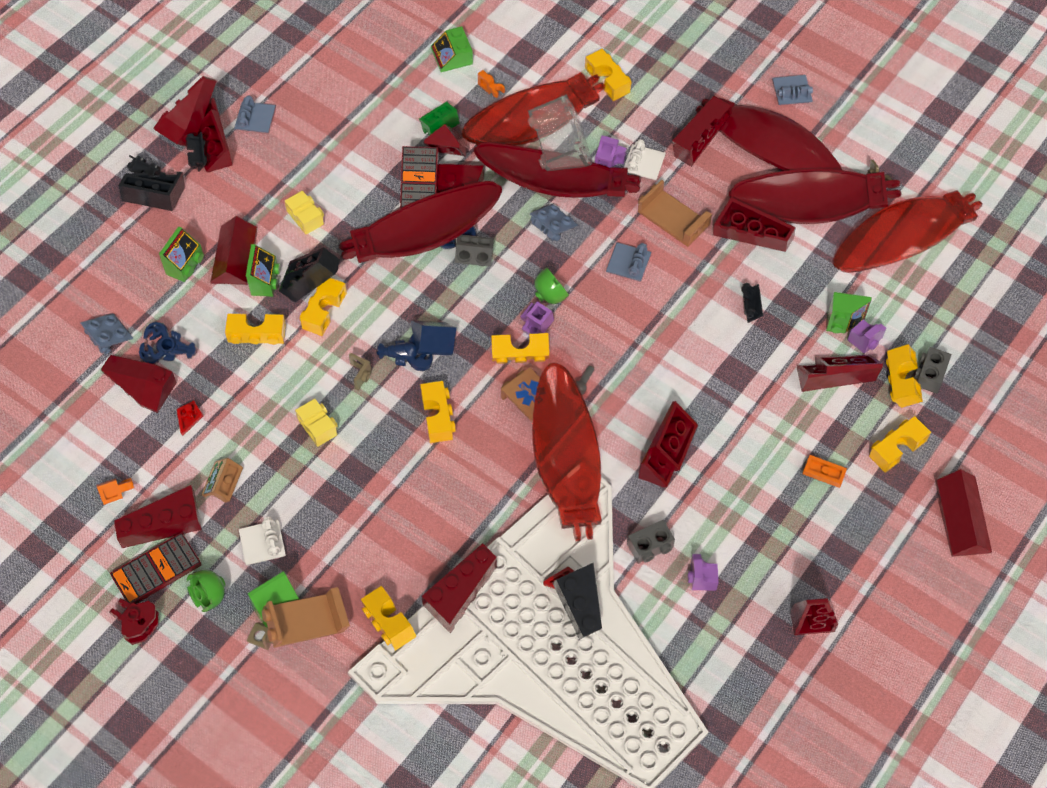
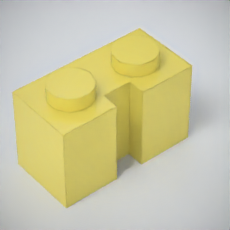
M303 190L285 200L286 211L305 235L324 225L323 211L320 207L314 205L312 197L310 195L307 196Z
M316 399L295 410L298 421L317 447L337 436L336 427L338 425L333 417L329 418L326 415L328 412L322 403L319 404Z

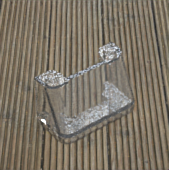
M567 94L528 111L530 116L528 123L531 128H535L543 153L541 154V159H539L542 169L553 171L592 165V159L578 113Z

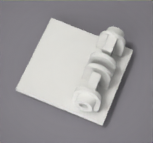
M643 140L636 141L635 145L632 144L624 168H628L629 174L657 180L666 153L645 148Z
M265 517L262 524L239 529L246 565L286 556L278 520L274 521L271 517Z

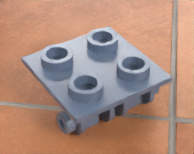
M806 75L772 78L779 105L813 102L811 96L813 87H809Z
M246 96L241 103L234 129L269 133L276 105L254 103L251 96Z
M553 204L530 213L532 224L540 231H543L545 235L547 234L552 241L555 240L557 242L561 238L560 233L578 226L571 217L564 214Z
M616 243L606 272L641 282L651 252L647 251V245L644 243H640L637 248Z
M113 313L80 323L85 329V334L89 335L93 344L98 346L99 351L104 354L110 352L111 345L133 339Z

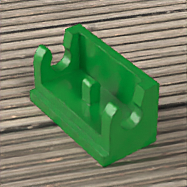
M448 102L441 104L419 118L424 134L428 132L429 136L444 124L452 128L460 124L457 109Z

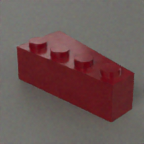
M731 197L714 224L713 236L786 252L794 239L796 227Z

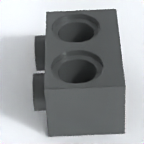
M460 235L457 237L455 263L491 266L494 238Z
M929 347L927 353L923 352L919 362L923 364L922 368L918 367L914 377L918 379L917 382L921 385V389L938 393L952 354Z
M664 520L630 534L627 538V546L638 564L643 561L645 563L649 562L661 553H669L673 549L675 538ZM662 537L665 539V541L661 542L658 541L656 538ZM644 545L647 549L642 550L638 546Z

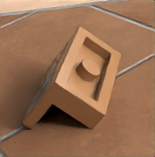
M229 458L215 461L201 495L204 497L213 495L225 503L230 502L243 467Z

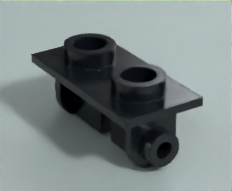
M202 132L197 136H194L192 133L187 134V150H193V152L187 153L188 165L191 169H198V172H200L207 163V157L204 155L205 140L203 139Z
M129 155L133 159L127 165L130 172L143 173L145 171L144 173L149 175H160V172H162L160 171V166L154 163L149 165L146 163V159L138 155L136 158Z
M744 283L741 287L745 300L744 314L747 316V323H750L763 316L759 284L752 287L749 283Z

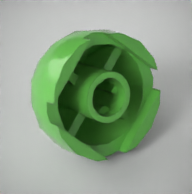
M547 267L536 276L534 286L537 292L534 294L541 302L545 300L549 304H558L569 296Z
M200 570L188 575L186 582L190 580V586L187 589L197 608L201 605L203 608L202 612H208L221 603L225 594L224 587L226 586L221 576H218L211 570Z

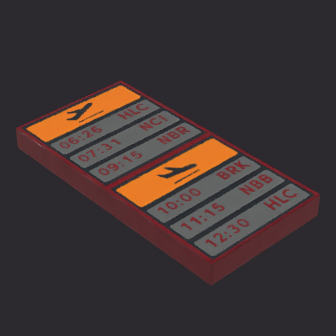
M402 146L400 208L437 193L438 147Z
M181 532L114 570L110 575L125 601L130 604L132 602L137 604L199 568L202 564Z

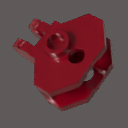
M120 598L118 604L126 609L124 613L121 614L113 608L109 613L121 622V634L128 643L134 645L145 642L159 625V612L156 610V606L150 601L138 604L132 602L130 604Z

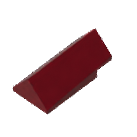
M211 98L198 134L202 132L203 139L205 140L204 155L207 157V163L204 168L206 172L232 166L215 98Z
M446 124L424 139V144L427 147H438L439 153L466 157V152H469L468 146L457 131Z
M238 216L221 225L211 284L248 285L246 272L251 244L256 243V226Z
M872 355L815 357V364L797 365L801 391L805 392L876 381L883 368V363Z
M676 401L672 402L641 463L638 477L664 488L668 487L673 472L680 471L698 427V424Z
M960 469L937 479L936 484L940 496L938 503L951 556L992 553L976 476Z

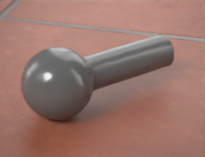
M588 366L581 379L573 383L571 389L574 395L582 396L586 393V383L594 372L592 366Z

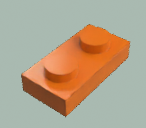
M809 455L803 475L840 488L847 468Z

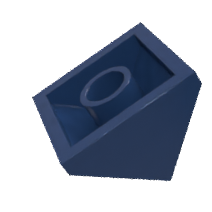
M411 320L410 324L417 354L452 356L457 327L446 322Z

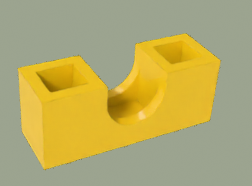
M603 49L585 57V69L594 79L600 76L607 77L604 80V91L613 101L630 93L632 84L630 77L622 72L621 67L618 64L616 65L611 56Z
M329 278L317 287L316 293L309 299L308 307L300 315L302 329L320 336L324 335L331 321L329 312L323 310V308L328 305L340 307L347 294L344 282Z
M227 314L225 328L227 341L233 344H284L285 318L284 315L265 314L264 322L260 326L252 327L249 326L246 314Z
M548 333L529 334V344L524 349L513 347L510 335L491 336L492 361H496L497 364H506L509 360H515V363H525L531 359H534V362H545V359H549Z
M909 344L888 350L886 364L890 370L888 380L892 386V391L890 392L892 401L896 402L901 408L923 402L921 385L914 377L905 379L908 372L918 369L916 352Z
M443 381L420 384L424 410L434 409L439 412L435 416L426 417L430 443L453 440L452 432H456L454 421H450V416L453 413L451 404H447V399H450L448 387L444 388Z
M915 416L910 420L905 419L897 430L894 431L892 429L885 435V439L882 441L877 440L871 446L872 450L869 457L886 473L900 462L903 455L897 445H906L914 452L927 442L931 431Z
M382 586L361 598L364 605L361 608L367 619L370 617L373 619L371 621L373 627L377 632L381 630L383 633L381 637L387 646L391 644L396 651L417 637L411 624L402 612L393 617H388L396 611V608Z

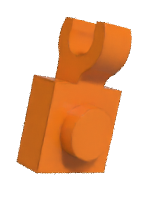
M484 70L478 73V85L488 94L492 93L495 98H498V91L505 93L504 85L495 84L494 78L490 74H487Z
M115 478L96 485L103 505L122 499L121 492L134 488L131 478L125 479L120 483H117Z

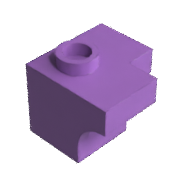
M602 135L595 155V163L609 168L617 164H624L627 148L618 146L619 140Z
M538 301L535 304L531 303L520 316L521 320L526 322L522 330L528 335L544 333L554 321L552 311Z
M862 320L850 331L848 341L865 354L867 351L874 350L885 334L886 327L882 324L870 325L865 320Z
M692 554L691 571H688V583H692V590L716 591L719 583L718 564L705 562L701 554Z

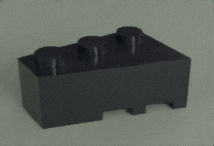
M160 172V175L125 173L118 187L121 201L173 211L185 189L183 172H177V175H166L165 172Z
M323 247L291 260L279 292L296 303L334 276L338 271L340 259Z
M594 563L555 580L553 585L579 640L601 630L602 623Z

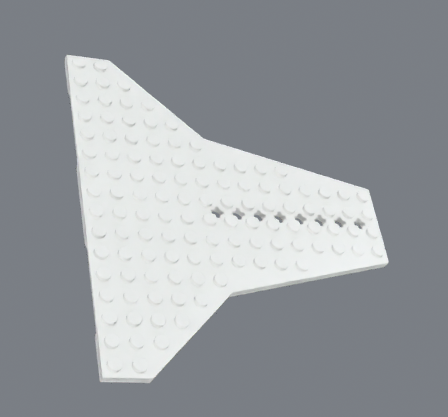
M583 461L528 513L487 547L497 557V568L483 588L481 587L476 598L470 603L451 634L423 606L408 619L417 636L396 651L391 644L388 646L385 642L378 644L348 671V675L377 704H497L638 788H656L709 732L614 591L612 489L610 484ZM594 563L602 629L579 640L556 590L544 586L543 581L566 567L576 571ZM560 643V650H552L553 646L551 644ZM575 657L576 664H567L566 658ZM590 671V679H583L581 672ZM596 686H606V693H598ZM612 700H615V701L620 700V701H621V703H620V706H621V707H620V708H617V707L614 708V707H612L613 703H612L611 701H612ZM635 714L637 722H628L627 715L633 716ZM645 729L648 731L649 729H651L652 737H644V732L642 730ZM667 744L668 752H660L658 745Z

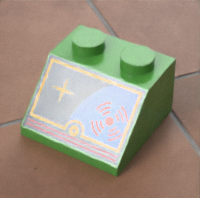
M462 26L446 30L431 45V50L440 72L473 64L472 48Z
M178 226L159 253L166 275L185 282L188 277L192 276L197 264L201 263L204 254L201 245L183 228Z
M251 244L246 272L251 296L273 297L274 290L278 288V279L276 277L277 274H280V263H277L275 255L255 244Z
M834 292L827 313L826 331L846 333L862 320H865L872 297Z

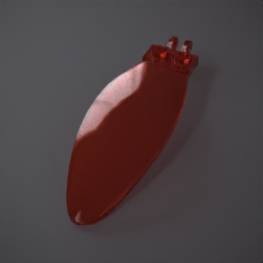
M582 72L566 81H557L521 90L492 103L471 117L464 125L462 136L468 142L476 145L483 142H493L517 146L541 140L568 125L583 108L598 102L600 99L598 93L603 91L606 86L602 82L592 87V85L599 81L598 75L586 79Z
M958 190L943 196H923L894 203L873 214L847 237L837 250L833 259V265L842 272L853 273L885 266L917 255L949 237L961 224L975 221L978 217L975 211L980 209L983 203L976 201L969 205L968 203L972 202L976 195L971 193L963 197Z
M550 363L540 376L533 409L532 444L536 467L547 494L558 509L561 529L573 528L575 541H580L581 532L579 527L585 526L586 537L588 540H592V526L601 525L602 522L597 503L601 483V461L597 436L590 413L573 376L564 366L558 363Z

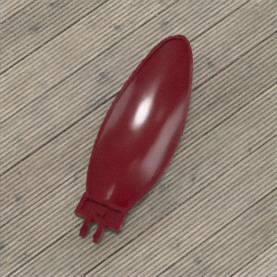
M719 98L732 107L731 116L719 131L730 141L753 156L784 171L796 169L842 170L840 164L827 147L815 135L794 120L771 110L747 105H735L734 102ZM703 99L701 103L702 106H698L696 109L697 113L704 107L705 103L709 99Z
M483 142L474 148L476 157L489 169L519 186L542 194L569 198L593 197L605 194L607 196L625 197L626 191L637 193L640 190V177L628 175V168H609L572 156L501 143Z
M796 169L742 180L729 191V198L732 197L786 223L820 224L845 219L868 208L888 207L887 198H899L902 193L900 190L886 191V188L899 187L900 181L897 179L885 181L884 172L865 175L834 169Z
M481 181L452 188L417 200L386 215L369 227L351 230L352 239L339 244V249L343 250L341 256L343 259H352L357 256L358 263L376 259V257H405L438 248L456 239L479 222L499 200L502 187L493 181Z

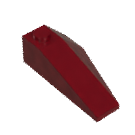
M202 76L188 90V95L182 100L178 99L175 102L176 106L170 112L166 111L162 114L153 129L175 144L186 146L187 134L192 133L194 136H197L217 81Z
M110 355L101 368V371L116 385H119L141 407L155 413L159 412L177 384L173 371L155 364Z
M828 598L797 602L793 604L790 611L794 635L832 633L838 627V620Z

